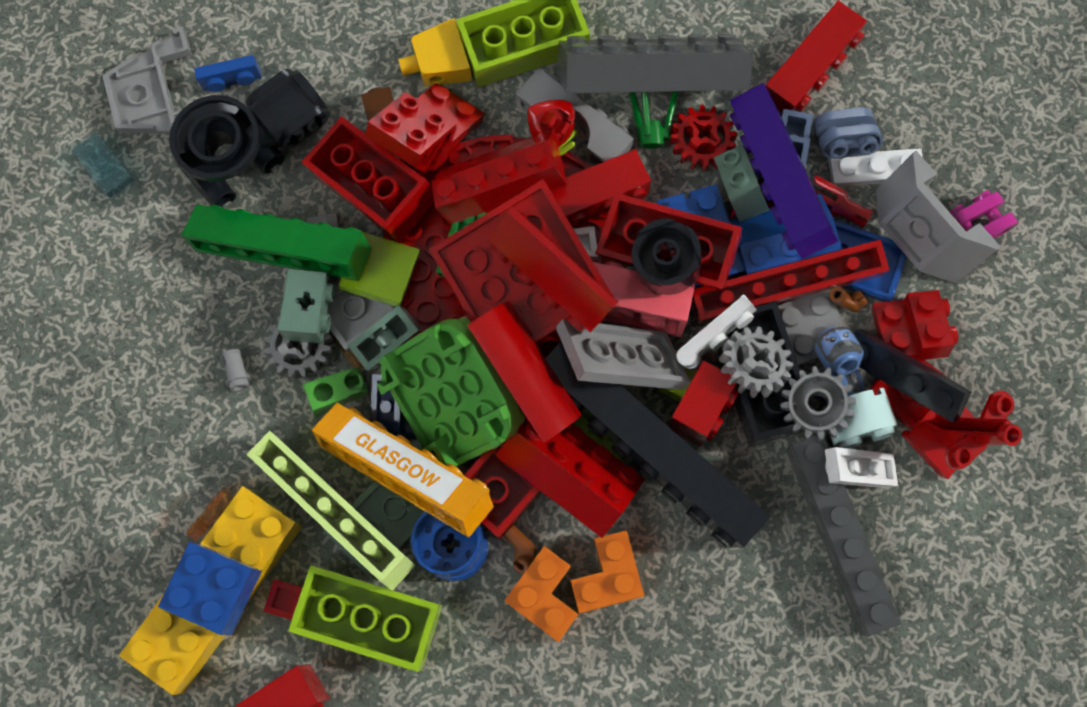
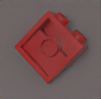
M939 290L907 293L904 300L874 302L871 307L878 338L916 360L947 358L958 343L956 326H949L947 319L950 315L949 301L947 298L941 299Z

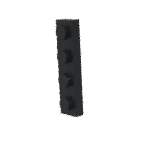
M863 329L854 331V335L861 344L864 353L859 366L861 369L952 423L960 419L972 391Z

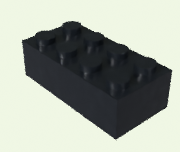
M774 301L756 306L757 310L752 314L754 316L753 320L745 327H748L752 333L757 327H761L763 335L773 331V340L783 339L785 341L781 348L782 350L791 351L790 356L786 360L793 362V367L789 371L791 374L790 378L798 381L800 379V369L777 302ZM736 327L727 337L730 339L735 331L741 333L744 327L742 329ZM721 346L719 349H717V352H718L719 357H720V356L722 355V353L724 352V351L722 350V347H723V346ZM788 381L777 393L772 391L768 397H764L760 391L755 398H752L749 389L738 393L734 403L749 447L805 432V430L801 429L799 432L794 433L793 427L796 423L794 421L786 423L784 417L790 413V411L781 410V403L789 402V399L782 396L783 390L791 391L792 389ZM737 383L734 389L738 391L740 385ZM809 401V402H808L809 407H810L812 410H814L813 407H812L811 401Z

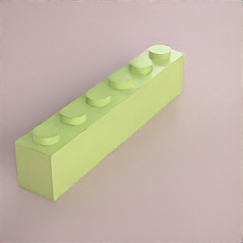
M270 430L246 454L390 590L393 591L415 567V564Z

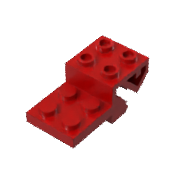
M435 83L418 98L411 96L407 92L399 96L368 121L365 136L416 169L424 172L426 170L434 172L447 160L449 151L481 124L485 113L448 89Z

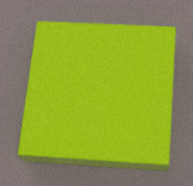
M362 232L372 248L359 281L341 278L339 289L395 307L401 306L420 256V249Z

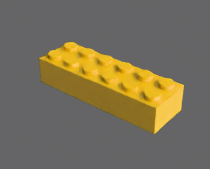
M242 486L200 544L262 571L247 602L248 604L303 526L254 491ZM161 597L119 656L171 695L184 694L225 635H219L159 608L158 605L162 599Z

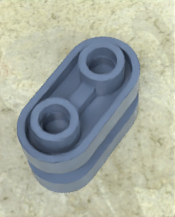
M865 107L827 111L820 114L813 123L822 153L830 159L870 155L875 153L883 144V137L880 129L876 126L877 123L873 112Z

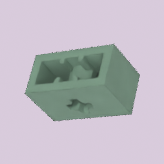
M743 145L715 156L714 160L739 222L769 211Z
M288 269L278 324V331L284 340L323 343L324 333H329L331 324L330 314H327L328 306L335 299V285L331 283L326 272Z
M398 305L347 346L367 371H375L381 366L378 361L385 354L406 343L423 330L405 307Z

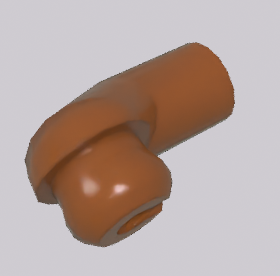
M834 287L829 293L830 299L836 305L851 312L861 311L860 308L868 302L861 291H855L850 296L842 287Z
M513 525L503 537L514 547L513 568L515 572L523 575L535 559V545Z

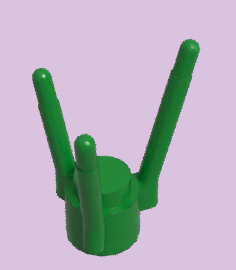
M679 91L672 92L664 127L661 126L659 120H650L647 92H641L643 122L636 93L629 92L640 148H662L664 140L670 139V127Z

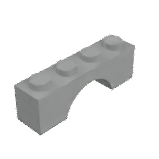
M538 68L516 93V106L526 114L528 107L539 102L555 99L570 101L575 110L574 121L584 129L589 140L586 159L594 165L632 151L634 138L628 129L622 125L616 126L608 120L607 115L597 107L592 108L585 103L579 93H566L560 80L554 74H546Z

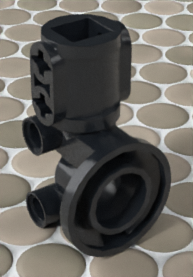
M284 69L249 95L246 101L247 106L232 97L211 95L191 102L175 118L169 136L172 155L177 161L178 167L209 205H218L224 208L223 205L228 201L233 202L236 198V193L226 180L242 173L252 162L264 174L271 173V169L277 164L281 165L285 159L278 147H283L285 150L294 148L327 122L329 112L325 103L309 81L298 70ZM233 144L228 152L214 157L216 150L220 146Z

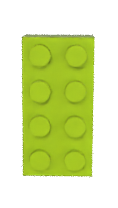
M514 0L456 19L457 28L477 88L558 62L559 40H567L568 36H583L585 40H590V32L577 0Z
M310 565L288 632L420 672L423 671L443 605Z

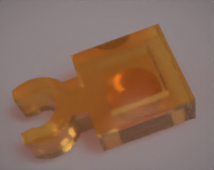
M222 487L186 530V534L197 541L208 526L217 517L221 516L233 499V494L225 487Z

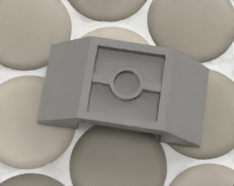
M915 151L876 189L878 223L919 271L958 283L1001 247L980 223L967 232L926 186L937 173Z

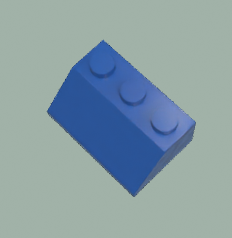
M822 194L817 196L838 242L803 259L796 249L789 251L781 233L786 231L784 224H777L770 208L769 211L739 222L737 217L729 219L730 224L742 227L738 248L746 269L744 275L842 250L834 219Z

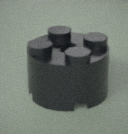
M668 218L650 222L641 229L632 247V261L641 283L652 293L658 295H673L688 289L699 278L702 266L700 242L695 232L687 225L685 226ZM668 253L672 260L666 262L662 255Z

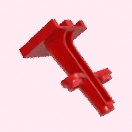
M996 391L989 395L980 418H975L965 407L960 419L952 423L924 406L917 414L920 419L911 431L904 430L901 436L939 476L949 479L956 469H963L968 466L988 446H1016L1022 439V431L1019 426L1013 425L1007 419L1014 409L1013 398L1006 391Z

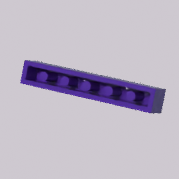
M761 83L730 100L734 109V113L730 114V117L738 131L742 129L744 132L740 140L746 152H752L754 155L750 163L758 177L762 175L764 178V182L760 183L761 189L768 201L771 199L774 201L775 206L770 209L777 224H784L786 231L781 233L789 251L796 249L803 259L838 242L765 84Z

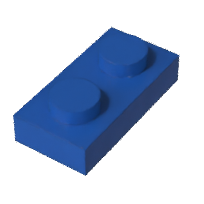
M254 55L194 68L196 80L204 91L220 92L225 89V86L234 84L250 85L256 79L262 78L260 67Z

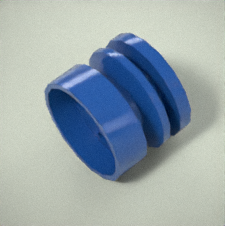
M427 512L422 513L414 524L410 538L412 553L418 563L438 578L451 582L466 580L476 574L485 563L489 549L487 534L481 525L468 538ZM452 538H455L460 547H454L453 553H451L446 548V544H451Z

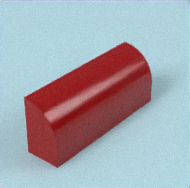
M508 301L491 309L467 325L543 443L570 426L582 415Z

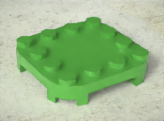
M464 317L443 320L425 329L419 335L385 354L378 361L382 365V381L377 383L380 394L383 395L388 391L391 392L422 446L418 450L426 449L439 462L444 465L450 463L456 467L491 449H496L516 434L519 426L525 420L524 414L519 409L516 400L467 325L471 321Z

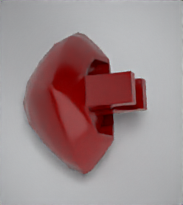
M555 99L539 102L528 107L527 121L531 137L554 129L559 147L570 138L575 118V110L570 101Z

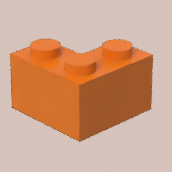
M627 530L606 535L603 538H594L593 542L601 572L570 580L578 614L645 596Z
M544 546L504 602L559 642L579 614L552 595L571 569V565Z

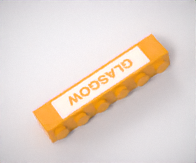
M336 403L311 430L323 450L468 538L494 507L489 495L490 490L482 481L478 479L470 480L463 476L456 466L450 463L444 465L430 451L426 449L418 450L404 436L399 434L394 436L380 422L375 420L373 422L368 421L353 407L348 409Z

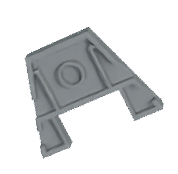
M182 26L172 31L174 34L161 42L159 39L150 45L151 49L139 57L134 55L102 75L115 129L119 133L170 134L172 124L180 111H174L162 64L192 55L186 31Z

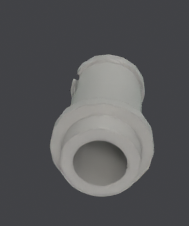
M232 349L223 352L220 357L227 375L226 386L230 387L232 392L247 389L251 378L245 372L241 351L239 349Z

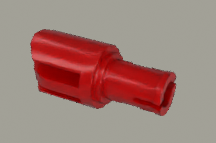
M814 175L812 181L815 184L838 195V197H835L813 186L816 194H822L825 203L832 207L831 209L828 208L832 217L840 215L864 228L867 219L869 220L873 211L848 199V191Z

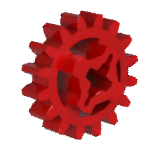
M704 104L700 105L698 112L689 107L687 116L680 113L677 119L678 123H673L671 132L674 134L670 137V144L675 145L673 154H682L680 163L683 164L690 161V169L692 170L695 169L697 164L701 165L703 171L707 170L708 164H712L717 169L714 157L732 150L736 146L734 141H736L737 132L731 131L734 126L733 121L725 122L726 112L720 115L715 114V106L711 108L710 112L705 110ZM719 131L723 137V144L721 143L722 139L718 136ZM684 132L686 133V137L690 139L688 145H686L684 141Z

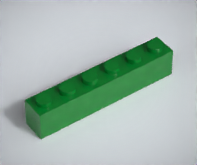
M196 204L181 234L195 252L294 270L326 272L328 276L359 281L372 250L364 234L353 227L343 229L332 227L323 222L313 224L298 218H291L289 220L277 218L268 213L259 215L243 209H237L236 211L228 210L218 205L204 206Z

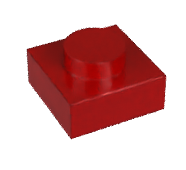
M274 579L263 612L292 620L303 587Z

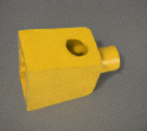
M455 18L414 35L411 38L414 54L398 59L402 75L407 76L420 72L424 87L433 86L435 83L444 85L472 81L470 66Z

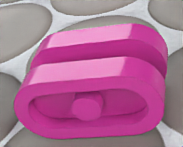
M989 190L975 197L972 200L973 204L965 208L961 204L949 211L966 232L974 227L972 225L973 222L987 216L990 223L983 227L993 239L1007 233L1019 224L1012 212L1004 216L1001 215L998 208L1004 205L1005 201L999 192L991 194Z

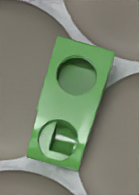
M360 368L348 369L303 384L315 417L327 413L336 403L345 405V403L355 401L369 394Z

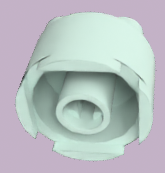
M879 388L877 395H874L872 389L848 396L856 398V404L848 406V409L855 412L854 417H845L844 420L848 423V428L845 430L839 426L836 427L837 437L833 438L831 436L834 446L854 449L859 447L862 440L872 437L873 442L892 437V434L895 433L894 428L898 427L885 388ZM828 404L825 405V406H823V407L821 408V410H822V411L825 410V409L827 408Z

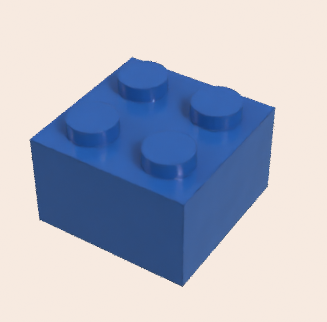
M189 541L158 607L219 635H232L262 571L202 544Z

